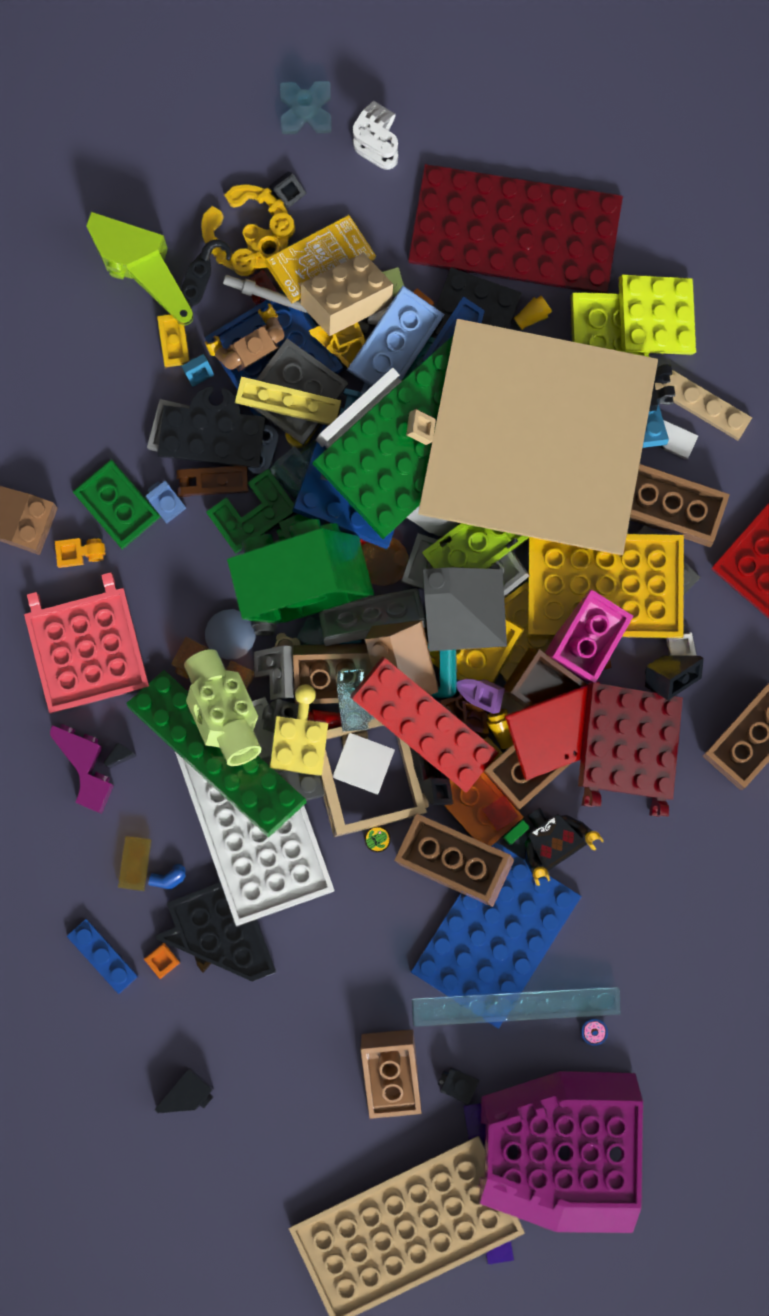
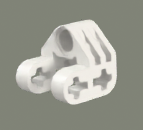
M373 101L363 109L354 123V149L359 155L380 168L391 169L398 162V139L389 131L396 114ZM383 157H385V158L391 157L392 160L387 159L386 161H383Z

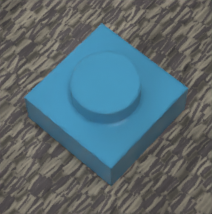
M204 354L182 365V369L192 387L214 375Z

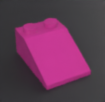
M590 589L557 631L545 654L581 680L596 683L631 622L633 615Z

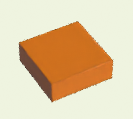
M165 943L161 944L144 958L159 979H162L181 963Z

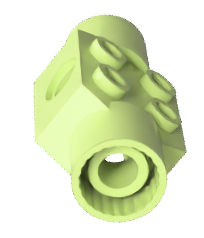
M204 650L192 655L184 663L185 670L192 683L186 702L205 745L220 747L227 764L230 766H237L251 761L261 752V747L253 732L258 714L239 672L225 670L216 650Z

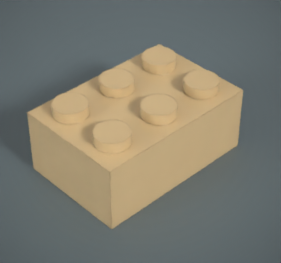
M365 253L301 283V305L329 336L389 307L392 302L393 283Z

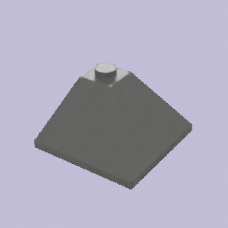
M450 567L423 569L429 652L507 647L503 569Z

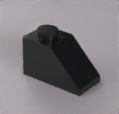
M663 655L646 666L645 687L670 700L702 678L704 658L701 656Z
M190 1068L154 1110L157 1113L196 1110L199 1106L204 1109L214 1097L210 1094L214 1088Z

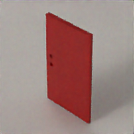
M588 685L505 715L525 780L581 760Z

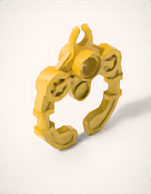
M253 185L233 186L224 194L231 207L242 206L248 199L257 200L260 204L265 201L270 206L269 213L274 215L270 220V229L268 230L260 228L255 224H248L244 227L243 236L248 249L235 251L231 255L230 260L226 259V252L220 247L212 250V254L216 257V262L234 270L240 276H249L256 269L268 268L264 263L266 258L287 248L288 239L295 232V223L284 207L283 201L281 199L277 200L269 188L264 189ZM213 206L203 214L201 228L205 244L211 240L218 239L215 237L214 231L222 224L224 218L223 213ZM272 247L276 249L272 254L264 253L267 248Z

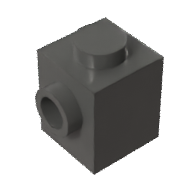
M278 698L269 705H266L262 713V719L264 720L263 729L274 733L276 716L297 719L299 705Z

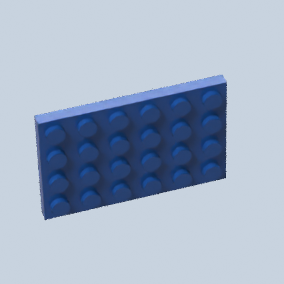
M495 842L492 847L510 854L514 862L494 906L491 907L460 893L411 973L499 1029L582 896L549 876V882L546 877H540L538 879L540 886H537L525 860Z

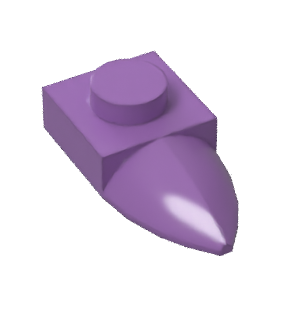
M463 679L457 682L458 691L468 702L492 714L500 712L505 688L485 679L480 681Z

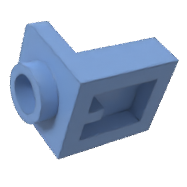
M167 481L163 483L157 482L148 489L147 500L166 524L187 509Z

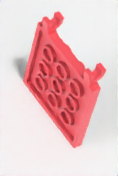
M111 572L101 575L106 593L42 609L40 595L37 592L27 594L31 612L24 614L50 714L149 687L124 588L116 590L114 576Z

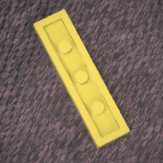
M241 377L235 400L237 404L324 425H330L338 418L341 400Z

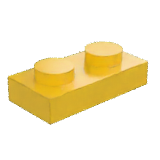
M171 315L157 316L165 368L188 363L190 359L185 325L179 324Z

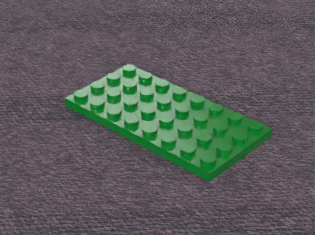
M453 336L312 463L382 539L420 506L432 443L425 445L406 435L409 413L417 409L433 417L437 422Z

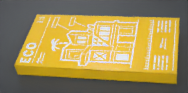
M350 215L266 258L264 263L292 304L301 299V283L362 253H365L371 261L375 259L376 255Z

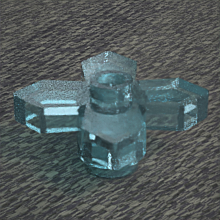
M329 81L315 82L309 90H302L295 82L280 84L281 101L291 107L290 110L281 116V130L283 134H297L306 122L316 133H330L332 131L331 115L321 108L331 99Z

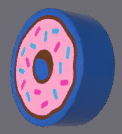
M591 1019L582 1026L581 1035L586 1043L600 1045L606 1040L608 1029L602 1021Z

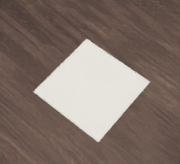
M349 733L333 778L378 794L395 749Z

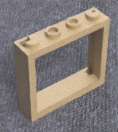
M371 719L327 730L326 740L384 725L377 719ZM397 737L415 807L347 825L344 822L325 749L320 779L325 793L323 799L333 837L413 818L416 813L419 815L427 813L426 808L429 807L426 796L420 789L413 765L411 747L399 737Z

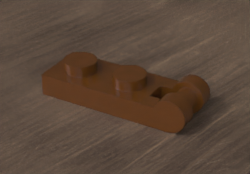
M231 466L181 469L176 471V479H179L178 497L248 493L247 467ZM196 478L197 486H189V479Z

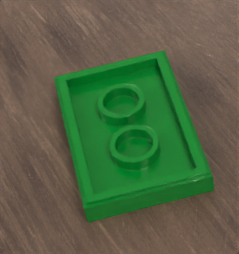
M112 459L72 491L122 550L161 518Z

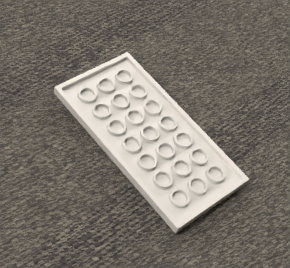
M266 697L252 701L258 714L253 732L261 747V752L258 755L260 758L271 756L274 736L273 732L263 729L264 720L262 719V713L265 706L268 705ZM176 753L236 926L335 891L305 806L300 808L268 838Z

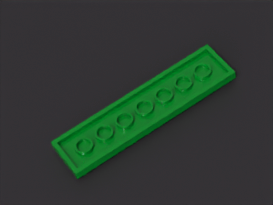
M165 670L148 684L149 687L143 688L126 703L127 707L268 838L306 804V798L273 768H270L259 756L244 764L230 766L227 764L220 747L205 745L186 702L189 692Z

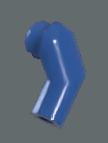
M175 864L172 870L165 875L151 873L149 885L173 889L185 879L186 869L181 864Z

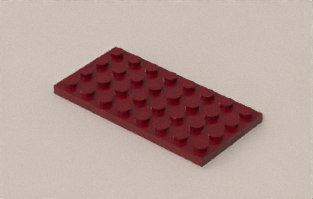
M425 164L409 263L448 270L454 268L467 273L591 293H608L623 196Z

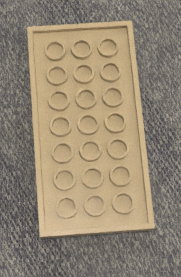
M479 1136L289 1228L329 1316H356L525 1234L517 1217L479 1204V1178L485 1177V1148Z

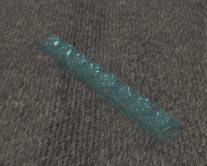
M618 987L412 999L414 1027L621 1015L620 988Z

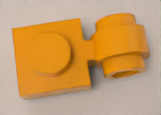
M80 538L55 541L57 566L63 568L84 565L83 556L88 557L89 562L104 560L103 556L106 555L105 544L102 543V539H89L86 541L87 545L82 546Z

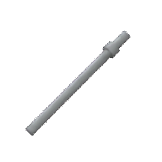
M225 275L223 284L241 290L242 294L248 296L253 294L308 313L301 305V300L291 304L284 294L255 285L256 282L249 279L244 281ZM359 321L362 332L367 333L369 324Z

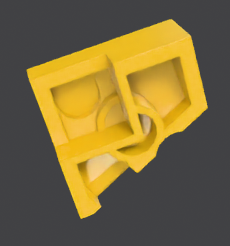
M359 322L331 336L320 325L309 330L310 335L315 337L347 367H349L366 341Z

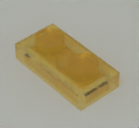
M125 836L118 888L145 891L152 844L151 839Z

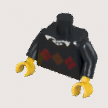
M538 808L528 815L536 829L527 835L528 839L524 843L525 862L533 875L535 884L540 886L538 881L540 877L544 876L548 882L550 881L549 870L587 844L592 850H596L592 842L599 839L603 843L604 840L597 831H592L580 820L568 815L560 816L559 814L548 820L542 809Z

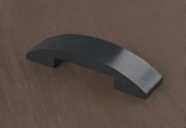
M411 748L415 773L427 800L431 805H452L453 798L449 779H442L441 772Z

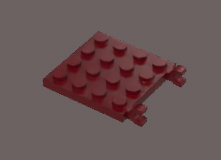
M588 683L578 787H585L582 806L601 807V794L599 790L652 797L649 816L669 817V805L666 800H673L682 697L674 696L667 700L657 693L599 683Z

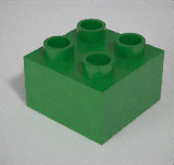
M311 519L289 526L291 538L273 541V537L270 534L249 538L242 542L243 554L227 559L242 620L284 624L374 595L359 536L340 532L337 523L321 526L319 519Z

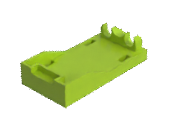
M461 523L424 550L422 554L433 568L488 569L529 537ZM451 537L452 541L441 547V544ZM516 538L518 542L507 548L506 545Z

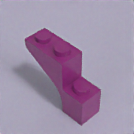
M61 724L59 728L52 725L50 736L76 768L80 777V790L75 803L102 814L114 785L108 783L110 778L97 772L94 776L91 775L103 748L97 744L99 739L84 734L83 738L74 734L75 729Z

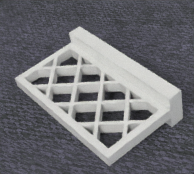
M394 368L390 369L324 429L316 438V441L322 447L325 446L328 449L402 382L398 378L399 373Z

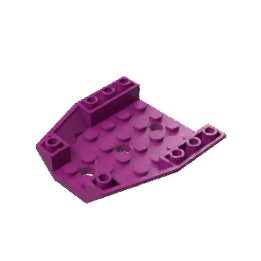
M558 1071L481 1097V1123L486 1124L485 1177L479 1178V1204L555 1232L633 1233L641 1211L643 1099L636 1073ZM515 1144L519 1149V1154L517 1158L510 1160L506 1155V1150L510 1145ZM566 1145L570 1149V1156L567 1160L562 1161L558 1156V1150L561 1146ZM614 1146H618L621 1150V1157L617 1161H612L609 1156V1152Z

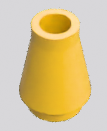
M540 295L537 298L534 297L514 319L523 330L532 324L548 318V314L553 311Z
M500 709L499 713H489L487 715V724L501 749H507L514 745L505 719V715L509 714L507 709Z

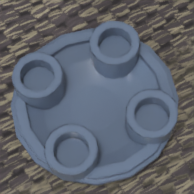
M234 609L222 610L214 614L208 621L205 629V640L209 649L216 650L219 657L224 660L238 659L246 655L256 640L252 621L242 620L240 611Z

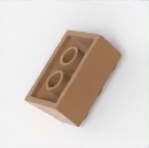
M422 620L371 627L365 641L372 669L383 656L429 695L438 692L439 689Z

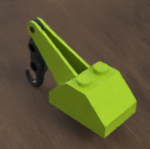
M91 212L86 225L107 271L110 272L109 274L118 279H124V277L133 278L181 325H188L193 321L192 307L199 304L203 298L211 276L210 256L212 250L217 247L223 248L226 252L227 260H230L232 255L230 246L223 240L215 239L206 243L201 253L190 263L180 290L164 262L168 251L164 235Z

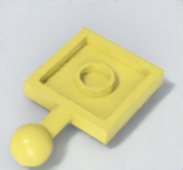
M303 684L295 691V698L299 703L297 719L276 716L270 768L274 770L322 775L328 723L307 720L309 704L316 697L315 690L310 685Z

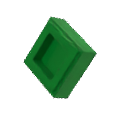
M522 820L503 839L508 845H512L529 829V826Z

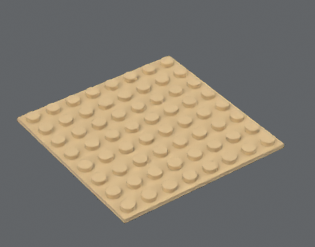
M457 319L418 515L623 555L658 359Z

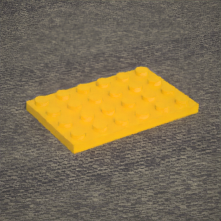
M627 534L623 555L529 537L528 636H555L587 592L592 589L633 615L622 637L683 638L684 535Z

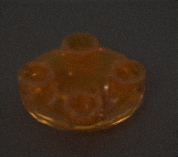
M392 537L387 549L369 542L363 545L362 550L371 583L388 586L396 583L403 577L409 557L406 548L399 540Z

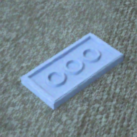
M402 286L347 368V371L370 387L392 368L399 373L398 378L402 380L445 314Z

